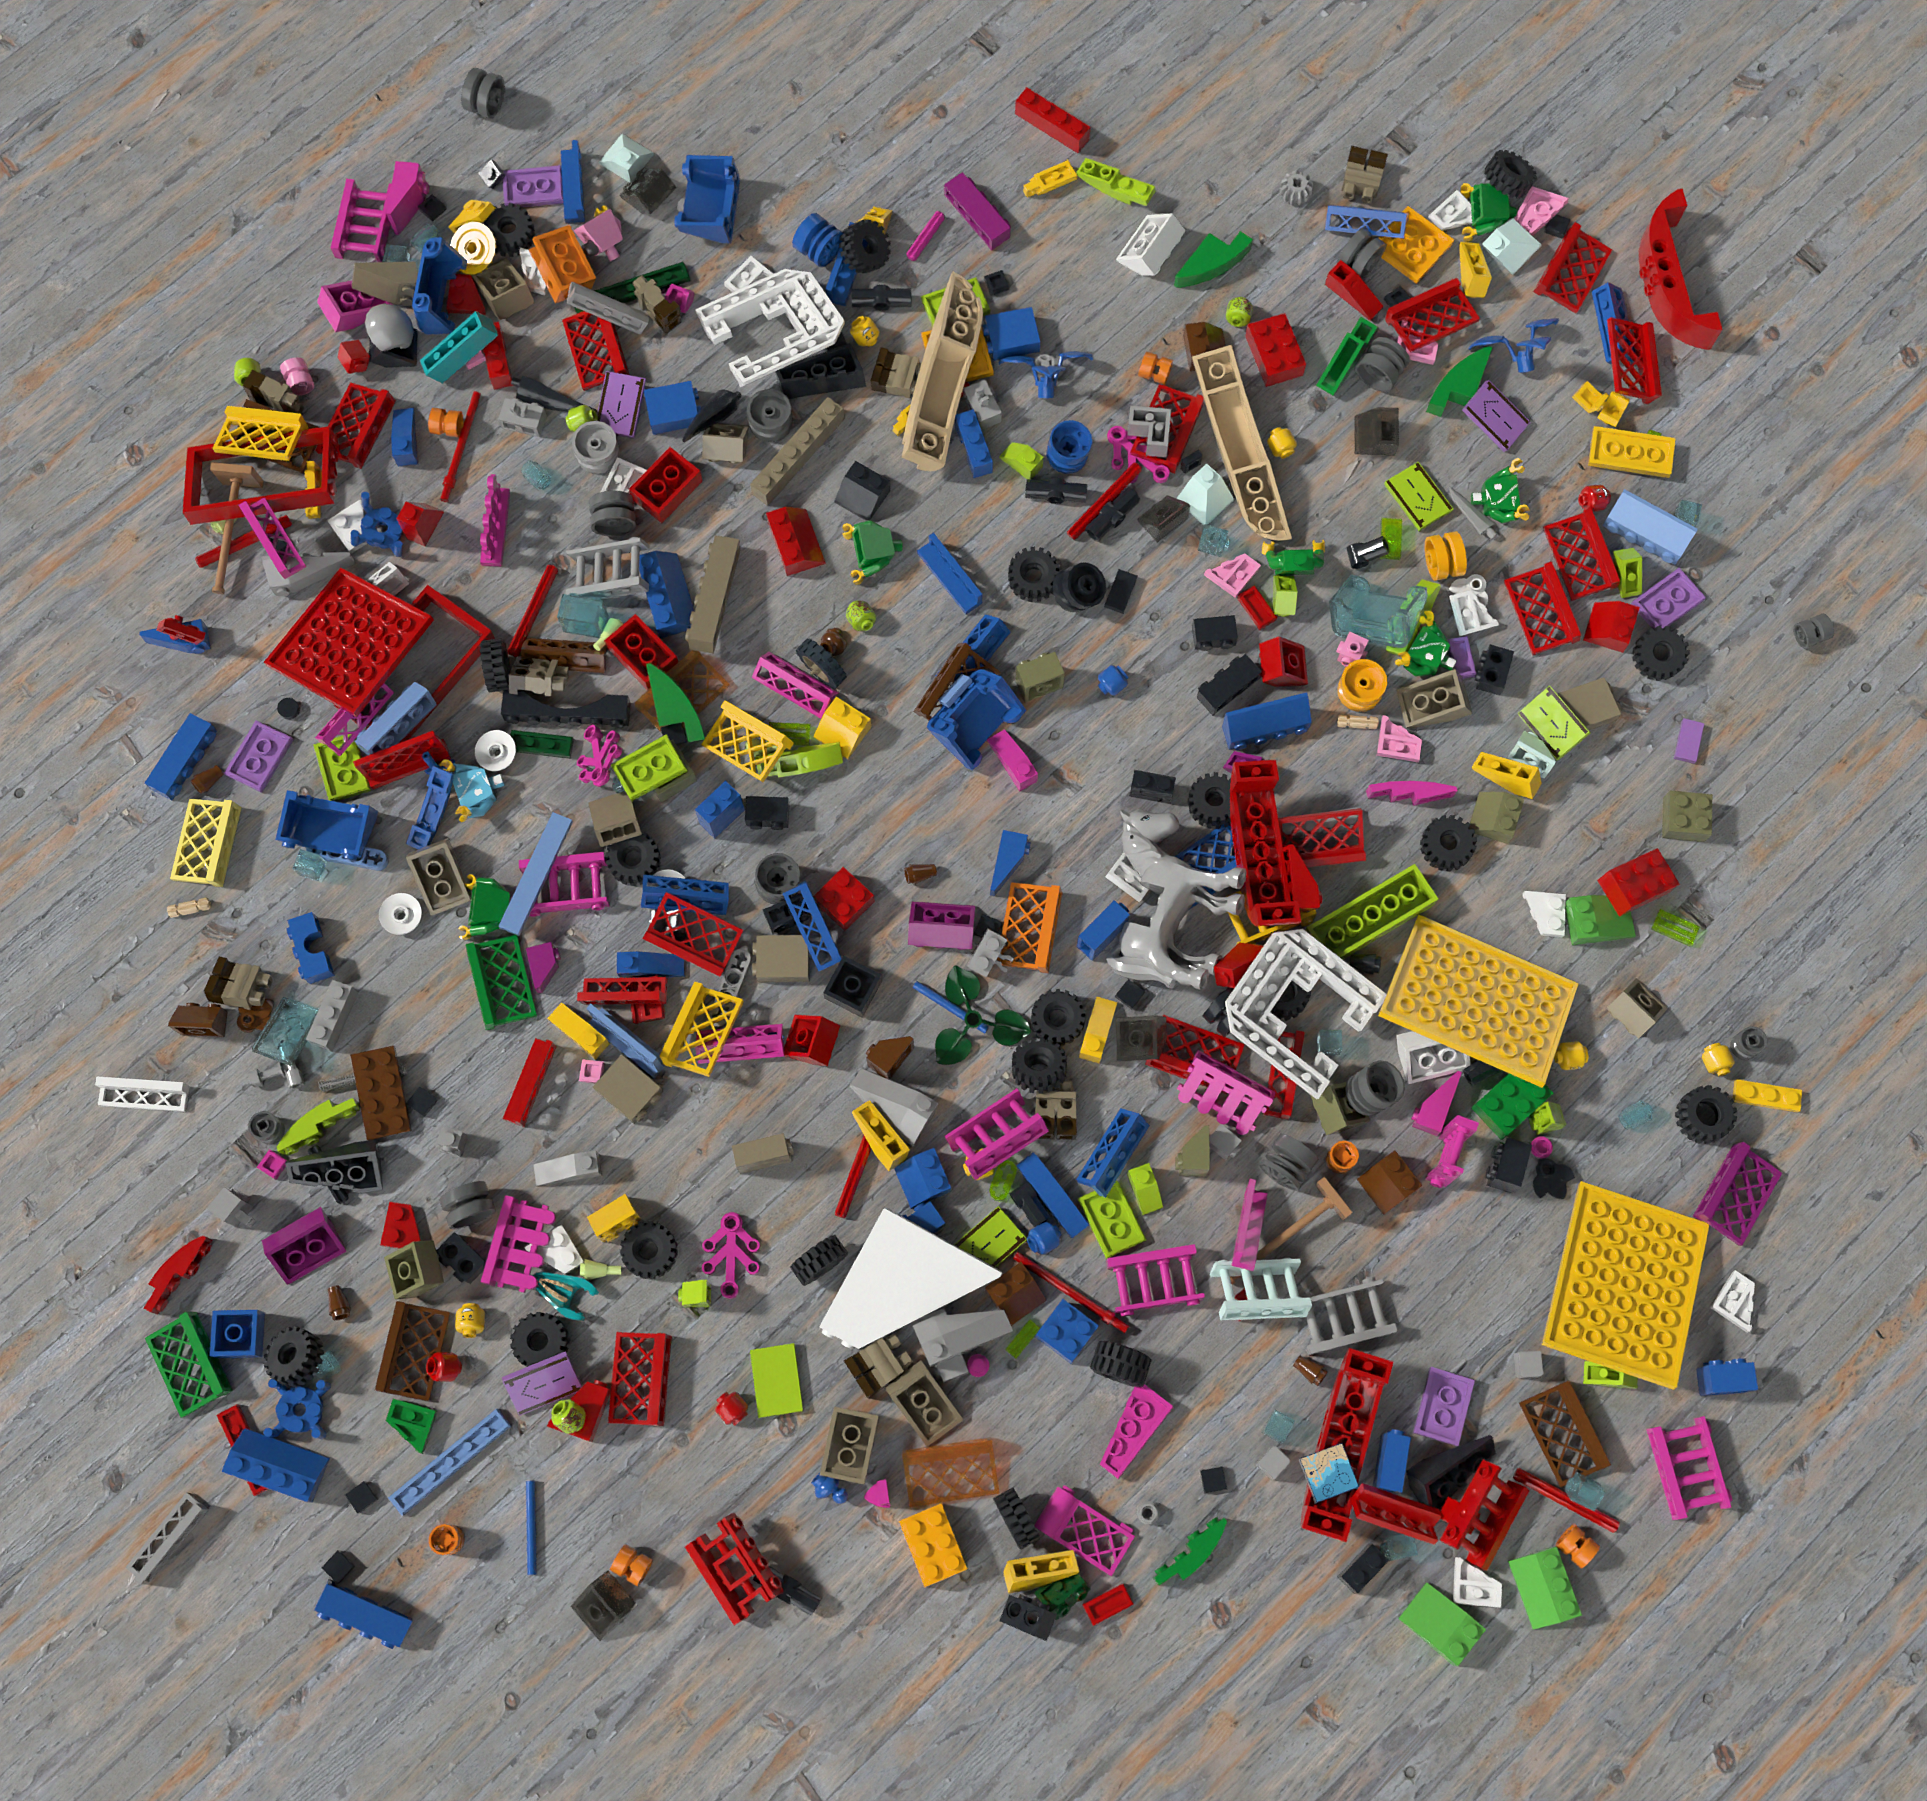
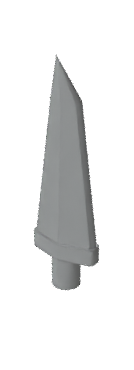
M1449 487L1451 499L1475 527L1480 535L1486 533L1493 540L1498 535L1492 529L1495 524Z

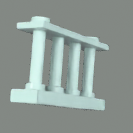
M1300 1259L1256 1260L1253 1271L1231 1266L1232 1261L1220 1260L1214 1263L1210 1271V1277H1221L1226 1301H1224L1219 1311L1220 1320L1306 1317L1312 1307L1311 1299L1299 1297L1294 1274L1301 1264ZM1273 1275H1285L1290 1298L1280 1299L1278 1297ZM1230 1276H1242L1248 1300L1235 1299ZM1251 1276H1264L1269 1299L1259 1300L1256 1298Z

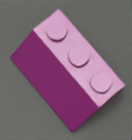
M912 901L908 927V945L916 947L933 946L940 949L945 947L957 948L959 950L972 949L975 906Z
M322 1207L261 1240L265 1256L287 1285L346 1252L341 1238Z

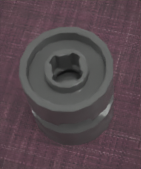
M1822 613L1810 618V620L1807 619L1796 623L1793 627V632L1797 643L1805 649L1816 645L1818 642L1833 638L1834 626L1830 618Z
M1747 1027L1732 1038L1730 1049L1741 1060L1752 1059L1766 1049L1768 1044L1767 1036L1758 1027Z
M267 1111L257 1112L249 1120L248 1129L250 1134L265 1144L277 1143L285 1134L284 1123Z

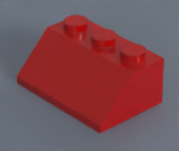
M782 507L766 513L768 525L787 576L826 564L806 509Z

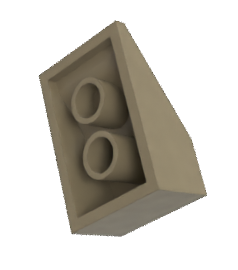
M507 258L488 266V269H484L482 273L471 274L472 279L499 321L509 318L512 314L525 310L535 303L527 283Z
M416 262L354 263L352 288L395 305L409 306L413 302L418 276Z
M1456 669L1396 690L1407 729L1453 721L1473 714L1463 677Z
M448 838L408 853L406 856L407 862L431 916L471 901L457 857Z
M921 1360L885 1386L892 1400L927 1447L963 1421V1418Z
M834 1407L820 1475L865 1484L880 1416Z

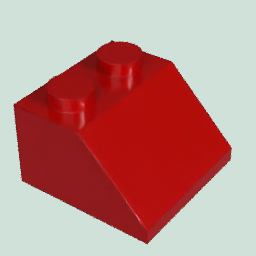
M1622 601L1595 602L1583 641L1623 653L1630 643L1640 607Z
M1280 636L1259 643L1263 683L1274 687L1308 685L1304 645Z
M794 1015L784 1046V1056L812 1065L828 1066L841 1025L822 1016Z

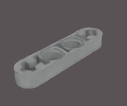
M737 949L733 952L718 992L729 993L734 997L739 996L752 961L747 950ZM742 954L745 955V959L747 960L746 962L742 961L740 965V969L743 970V972L736 969L739 964L738 959L736 958L741 957ZM733 973L740 976L737 984L728 982V977ZM730 1002L729 1004L722 1005L723 1010L728 1009L727 1012L733 1010L735 1003ZM720 1008L710 1010L709 1016L711 1019L719 1015ZM724 1019L713 1025L716 1029H722L727 1025V1022Z

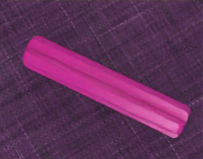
M940 211L934 213L908 250V259L916 261L944 221L945 215Z

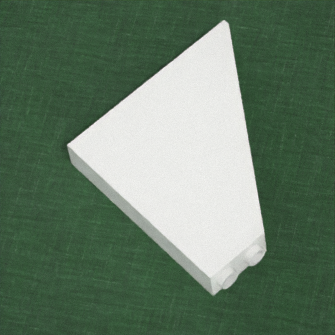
M884 1207L819 1327L823 1329L822 1333L832 1339L836 1336L843 1340L841 1344L853 1350L854 1347L859 1349L999 1278L1002 1271Z

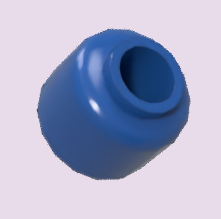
M1110 665L1098 675V680L1100 681L1098 687L1104 694L1109 692V694L1115 696L1128 685L1127 679L1129 677L1119 665L1117 667Z
M1043 1222L1030 1229L1029 1237H1027L1030 1249L1034 1253L1043 1255L1059 1246L1061 1232L1056 1225L1053 1226L1049 1222Z

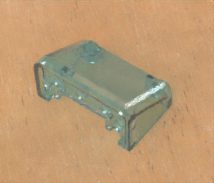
M1350 575L1329 601L1332 630L1337 636L1347 638L1349 632L1368 639L1369 643L1404 648L1412 639L1427 601V587L1412 586L1407 591V598L1371 592L1370 584L1364 577Z

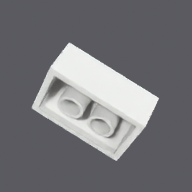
M1174 214L1147 215L1116 260L1142 276L1155 275L1160 271L1164 261L1171 255L1175 245L1180 242L1186 230Z
M1414 1031L1396 1035L1398 1054L1408 1084L1456 1073L1470 1066L1469 1055Z

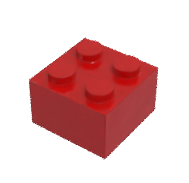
M844 867L813 896L818 907L844 931L875 902L874 895Z

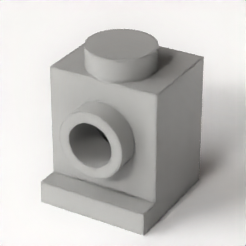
M442 1126L436 1143L441 1146L440 1152L461 1157L468 1136L462 1131Z

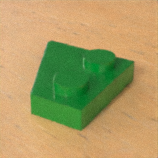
M393 1399L385 1421L395 1428L418 1453L424 1454L437 1411Z

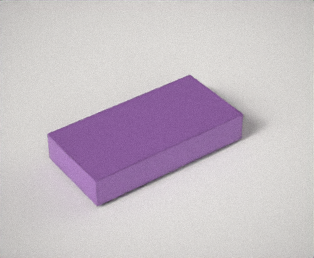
M1468 636L1447 639L1451 645L1448 652L1449 657L1457 660L1453 670L1456 669L1463 679L1475 677L1476 670Z
M1683 718L1674 759L1692 764L1696 763L1704 723Z

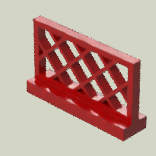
M1576 222L1566 232L1533 291L1539 296L1543 293L1575 314L1579 311L1612 252L1611 248L1580 230L1582 226ZM1579 237L1586 241L1587 247L1579 248L1577 242ZM1599 249L1605 255L1602 258L1596 259L1594 250ZM1589 251L1591 260L1583 261L1581 252ZM1576 253L1579 262L1571 264L1569 254ZM1593 264L1595 272L1588 274L1585 265ZM1580 266L1583 275L1575 276L1572 268ZM1568 269L1570 278L1562 279L1560 270ZM1584 279L1586 288L1579 289L1576 280ZM1572 282L1574 291L1566 292L1564 283ZM1559 284L1561 293L1556 294L1551 291L1552 285ZM1576 295L1578 301L1576 306L1569 302L1568 296Z
M1458 278L1388 308L1385 321L1388 325L1392 324L1410 353L1479 322L1480 317L1460 289L1461 283ZM1458 296L1461 305L1450 303V298ZM1435 305L1445 307L1443 313L1433 311L1432 308ZM1447 308L1458 310L1457 317L1446 314ZM1462 311L1469 313L1472 318L1465 320L1459 317ZM1419 312L1428 314L1426 321L1415 318V315ZM1430 315L1442 318L1440 325L1428 322ZM1444 319L1455 322V325L1451 328L1442 326ZM1404 320L1411 322L1408 329L1401 327L1398 322ZM1413 323L1425 326L1423 333L1411 330ZM1429 327L1438 330V333L1436 335L1425 334V331ZM1409 335L1420 337V342L1413 345L1409 340Z
M586 311L562 319L584 391L604 384L605 375L602 373L607 365L613 367L615 373L630 375L615 324L598 317L594 325L588 323L589 317L593 314ZM573 322L580 323L576 332L570 330L568 324ZM585 325L592 328L588 337L580 334ZM596 331L603 333L600 342L592 339ZM578 337L586 340L581 349L574 345ZM590 342L597 345L593 354L586 352ZM601 348L608 350L605 359L597 356ZM583 354L591 357L586 366L580 364ZM595 360L602 362L598 371L591 369ZM588 372L596 375L593 381L585 382Z
M1610 317L1607 319L1615 393L1640 398L1642 403L1650 404L1662 396L1654 324L1646 322L1642 325ZM1615 325L1622 331L1621 334L1616 331ZM1630 329L1634 330V336L1629 331ZM1624 335L1631 342L1630 345H1628L1622 338ZM1617 342L1625 350L1623 353L1618 349ZM1633 346L1636 348V354L1631 349ZM1626 353L1633 360L1632 364L1624 356ZM1619 361L1627 368L1625 371L1620 367ZM1635 364L1638 366V372L1633 367ZM1628 372L1636 379L1634 382L1628 377ZM1621 379L1628 385V388L1622 387ZM1637 382L1640 384V390L1636 386Z
M350 382L328 424L332 432L336 426L342 424L344 430L335 434L338 438L344 435L348 438V441L336 446L338 460L351 463L354 467L362 469L396 402L388 390L381 389V391ZM353 391H360L361 396L352 400L351 395ZM377 396L376 401L369 405L367 399ZM364 401L366 407L356 411L354 405ZM351 407L353 413L343 417L344 409ZM368 412L366 420L360 422L358 416ZM355 418L357 424L347 428L345 422ZM359 429L358 436L351 439L349 433ZM323 444L317 446L315 450L317 453L323 454ZM351 446L348 455H342L340 450Z
M1159 384L1149 407L1164 408V406L1174 403L1177 411L1171 413L1170 418L1180 415L1182 423L1173 426L1170 420L1169 433L1172 432L1175 437L1174 441L1168 443V447H1171V450L1167 448L1168 457L1166 460L1160 459L1157 456H1146V452L1136 449L1138 445L1147 443V437L1141 439V436H1137L1130 455L1158 465H1164L1169 469V472L1175 474L1203 408L1204 398L1199 394L1195 397ZM1160 392L1169 394L1171 399L1161 402L1159 398ZM1182 399L1190 401L1189 406L1180 409L1177 401Z
M1592 508L1583 510L1581 514L1543 526L1544 533L1571 601L1609 588L1613 590L1619 587V576ZM1580 520L1582 525L1580 533L1569 529L1571 523ZM1558 528L1564 532L1559 540L1551 536L1550 530ZM1566 533L1577 536L1574 545L1562 541ZM1580 538L1589 542L1587 551L1576 547ZM1560 545L1571 549L1567 558L1558 554L1557 550ZM1573 551L1584 555L1581 563L1570 560ZM1587 556L1596 560L1597 564L1594 569L1583 565ZM1567 563L1578 567L1574 576L1565 572ZM1580 569L1592 573L1588 582L1577 578ZM1595 574L1602 577L1605 584L1596 586L1590 582ZM1574 581L1585 585L1582 592L1574 594L1572 590Z
M1552 561L1545 563L1543 567L1504 580L1532 656L1570 642L1574 644L1580 641V630ZM1541 574L1543 578L1541 586L1530 583L1532 576ZM1520 582L1525 586L1520 594L1513 591L1510 584ZM1527 586L1538 590L1534 599L1523 595ZM1541 592L1550 596L1551 599L1548 605L1537 601ZM1521 599L1532 603L1528 612L1519 608L1518 604ZM1535 604L1545 608L1542 617L1531 614ZM1548 610L1557 614L1558 618L1555 623L1544 619ZM1528 617L1539 621L1535 630L1526 626L1525 623ZM1541 623L1553 627L1549 636L1538 632ZM1556 628L1563 631L1566 638L1556 640L1551 636ZM1535 635L1546 639L1544 646L1535 649L1533 644Z
M430 731L357 759L353 763L355 768L369 781L370 787L374 790L428 769L429 766L422 758L424 752H429L437 764H440L443 760H451L446 741L440 739L434 731Z
M1361 808L1278 818L1282 846L1284 847L1289 840L1297 846L1296 850L1299 851L1298 853L1307 868L1366 861L1363 812ZM1357 815V822L1352 828L1344 822L1349 816ZM1328 818H1335L1338 822L1331 830L1323 825ZM1313 820L1317 825L1310 832L1306 831L1302 826L1306 821ZM1292 823L1296 827L1287 835L1283 832L1282 824ZM1341 825L1349 830L1342 839L1334 834ZM1320 827L1328 832L1321 841L1313 836ZM1299 829L1307 835L1300 844L1292 839ZM1352 833L1358 837V845L1349 846L1345 841ZM1331 836L1339 841L1333 848H1328L1324 845ZM1310 838L1318 843L1313 850H1306L1303 847Z
M666 892L642 939L721 977L744 930ZM668 898L677 903L678 911L667 914L664 905ZM680 904L686 906L687 908L682 909ZM689 909L696 911L698 920L686 923L683 911ZM663 910L664 916L659 917ZM680 913L684 925L672 929L668 916ZM700 914L706 917L701 919ZM666 918L669 930L664 932L654 929L657 920ZM712 919L715 921L718 929L706 933L702 921ZM699 922L703 934L692 938L688 926ZM719 923L726 927L720 928ZM685 927L689 939L680 942L676 940L673 931ZM730 928L738 932L734 940L725 943L722 930ZM671 932L672 937L666 935V933ZM719 932L723 944L711 947L707 935ZM704 937L708 949L702 951L695 949L693 940ZM732 943V945H731V947H730V949H729V951H728L726 945ZM724 946L726 957L721 962L714 958L712 950Z
M1163 1015L1145 1065L1187 1080L1190 1072L1187 1070L1192 1065L1190 1062L1194 1059L1190 1046L1200 1043L1204 1051L1203 1053L1210 1057L1211 1053L1220 1050L1225 1059L1220 1062L1223 1064L1227 1063L1228 1067L1236 1070L1245 1044ZM1165 1022L1174 1025L1177 1032L1167 1035L1163 1029ZM1191 1031L1197 1039L1187 1043L1183 1033ZM1179 1035L1184 1045L1173 1048L1169 1039ZM1209 1038L1213 1039L1217 1047L1208 1050L1203 1041ZM1166 1041L1170 1050L1165 1053L1155 1050L1158 1043ZM1228 1046L1237 1048V1054L1228 1058L1224 1048ZM1186 1048L1191 1058L1186 1060L1179 1059L1176 1052ZM1202 1080L1200 1085L1208 1087L1210 1084L1205 1080Z
M616 1332L608 1423L664 1427L671 1335L666 1333ZM622 1337L630 1338L635 1343L627 1352L621 1347ZM647 1338L654 1339V1348L647 1353L641 1344ZM636 1348H639L644 1357L635 1364L629 1355ZM627 1359L633 1367L623 1375L619 1367L620 1363ZM648 1359L652 1364V1371L645 1376L638 1367ZM636 1370L643 1379L633 1387L627 1380V1377ZM624 1381L631 1390L621 1398L617 1393V1388ZM646 1382L650 1387V1393L643 1399L636 1390ZM634 1393L641 1402L631 1410L625 1403V1400ZM622 1404L629 1413L622 1419H615V1409ZM642 1405L648 1410L647 1420H639L634 1414Z

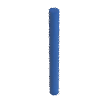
M916 981L913 989L964 1020L966 1011ZM981 1024L976 1029L985 1034L989 1026Z
M526 1481L527 1575H536L535 1481Z

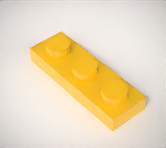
M1738 1079L1734 1081L1733 1100L1735 1103L1796 1113L1801 1111L1802 1090Z

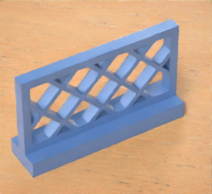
M591 1003L586 1008L592 1016L589 1024L652 1078H655L665 1067L659 1053L603 1008L598 1010Z

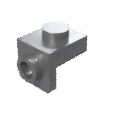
M652 909V911H651V917H650V923H651V921H652V919H653V917H654V915H655L657 909ZM678 910L666 911V912H667V914H670V913L675 912V911H678ZM680 913L668 916L672 929L684 925ZM666 918L657 920L654 929L660 932L669 930ZM684 928L675 930V931H673V932H674V933H683V932H684Z

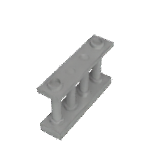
M631 537L630 540L591 547H576L574 550H568L567 555L577 562L576 585L574 588L566 589V597L575 604L649 592V583L639 576L640 551L650 549V545L640 537ZM631 553V576L621 579V554ZM613 556L612 579L609 582H603V557ZM595 559L594 582L591 585L584 586L585 561Z
M1375 1277L1364 1279L1361 1285L1314 1297L1311 1296V1293L1299 1296L1310 1298L1311 1303L1325 1301L1334 1333L1332 1335L1333 1339L1324 1341L1319 1332L1313 1307H1311L1306 1316L1312 1340H1310L1311 1344L1306 1346L1308 1356L1398 1332L1395 1323L1389 1324L1388 1321H1385L1376 1287L1384 1284L1382 1279L1377 1281ZM1366 1289L1377 1322L1375 1324L1376 1328L1369 1330L1363 1325L1355 1297V1292ZM1346 1295L1355 1329H1353L1354 1334L1346 1335L1345 1332H1342L1333 1300L1335 1297Z

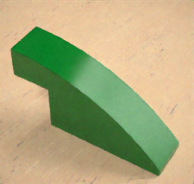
M1240 231L1230 245L1209 233L1176 274L1174 286L1182 288L1197 285L1222 275L1248 254L1252 248L1253 239Z
M1360 317L1352 332H1347L1316 386L1334 396L1360 360L1379 327Z
M1488 346L1480 349L1455 365L1434 391L1426 412L1441 417L1447 400L1466 406L1477 392L1492 347Z
M652 662L647 663L659 727L684 722L688 742L705 739L702 723L687 694L669 674Z

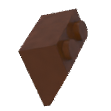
M1207 322L1185 324L1183 339L1189 371H1196L1192 356L1226 347L1223 329Z
M186 1003V1006L178 1005L168 1022V1026L182 1036L225 1037L228 1012L219 1004H208L207 1007H204L197 1003Z
M908 1036L879 1040L876 1045L873 1043L866 1051V1055H868L866 1057L867 1066L881 1077L890 1080L915 1048L914 1039Z
M1396 1150L1356 1179L1383 1215L1422 1187V1184Z
M1019 1262L985 1287V1292L997 1309L1005 1311L1011 1326L1047 1301L1022 1262Z

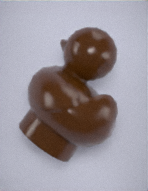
M836 627L828 629L821 638L820 645L826 652H831L832 656L842 654L847 646L846 641L842 638V630Z

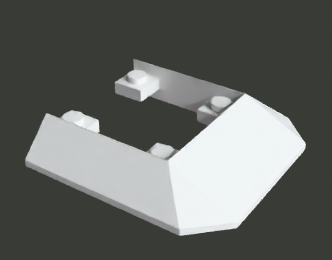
M789 269L781 270L695 309L708 339L710 338L714 345L731 338V328L762 314L768 320H771L785 313L796 329L797 333L783 339L786 347L752 363L747 355L729 363L730 370L740 387L835 344L845 324L844 319L811 272Z
M1305 930L1272 933L1225 1001L1230 1033L1314 1098L1319 1099L1329 1084V1079L1338 1067V1064L1324 1053L1319 1052L1311 1065H1308L1278 1042L1277 1039L1287 1025L1270 1011L1291 981H1294L1305 991L1309 992L1318 979H1320L1351 1003L1341 1019L1359 1032L1362 1031L1372 1014L1378 1011L1384 1002L1386 993Z

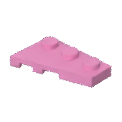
M1532 186L1515 220L1534 236L1568 203V198Z

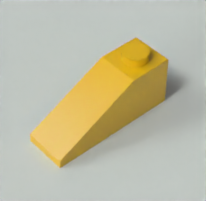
M1460 242L1461 285L1465 296L1485 298L1492 276L1480 244Z
M1481 752L1472 766V770L1513 794L1533 799L1542 784L1538 767Z
M1096 997L1079 1058L1100 1064L1117 1002Z
M563 1003L547 1018L595 1060L610 1044L602 1034Z
M870 1100L852 1111L874 1154L888 1171H891L906 1160L910 1149Z
M1074 1550L1009 1560L1003 1573L1008 1593L1010 1594L1032 1590L1078 1574L1079 1568Z

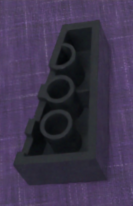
M850 343L802 359L775 371L779 388L788 399L866 387L863 369Z

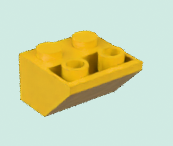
M626 1194L587 1217L595 1235L602 1242L607 1241L608 1243L619 1237L618 1233L625 1229L629 1231L633 1225L637 1226L638 1221L641 1220Z

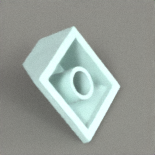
M621 134L599 161V164L632 183L653 157L654 153Z
M1514 218L1497 228L1482 244L1485 250L1512 275L1542 246Z
M1206 464L1190 479L1176 500L1206 527L1234 501V498L1222 477Z
M1523 731L1508 756L1513 761L1538 767L1540 776L1544 779L1556 763L1544 742L1536 734Z

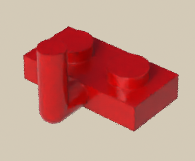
M175 615L174 619L165 618L158 623L156 631L170 635L172 640L179 638L196 645L204 641L206 633L199 631V628L196 626L182 625V616Z

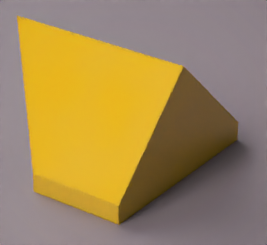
M873 206L870 212H867L857 222L867 219L872 220L871 223L876 221L878 223L877 227L882 226L884 228L882 232L885 234L892 210Z

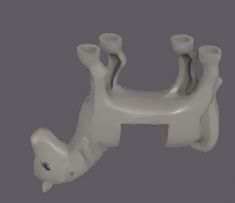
M1137 809L1131 813L1121 810L1120 813L1124 820L1123 833L1121 835L1123 851L1133 868L1139 873L1141 878L1140 884L1160 894L1158 898L1157 910L1150 919V928L1132 922H1125L1120 934L1119 943L1109 952L1106 960L1116 974L1127 979L1160 981L1171 989L1175 987L1178 981L1181 985H1191L1196 989L1203 990L1207 985L1209 974L1215 975L1213 966L1222 959V955L1211 953L1206 957H1192L1183 954L1175 945V933L1180 921L1195 902L1201 903L1210 909L1214 915L1221 916L1226 912L1239 915L1245 904V896L1243 894L1235 893L1229 897H1215L1207 892L1203 886L1212 888L1215 891H1221L1229 886L1241 889L1246 879V869L1235 867L1225 873H1211L1195 869L1188 863L1166 854L1158 847L1165 838L1175 834L1180 828L1179 820L1174 814L1152 813L1142 809Z

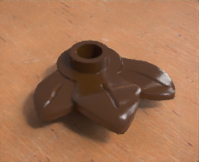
M265 999L263 1006L252 1005L250 1010L238 1007L240 1013L237 1018L238 1028L246 1033H251L256 1029L266 1031L274 1019L270 1016L274 1007V1001L272 999ZM251 1019V1022L249 1023L244 1022L245 1020Z

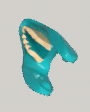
M537 1272L533 1275L538 1280V1286L536 1287L538 1292L560 1314L573 1320H585L582 1312L576 1313L575 1310H570V1303L574 1294L581 1288L589 1291L591 1296L598 1295L599 1291L590 1282L579 1277L546 1272Z

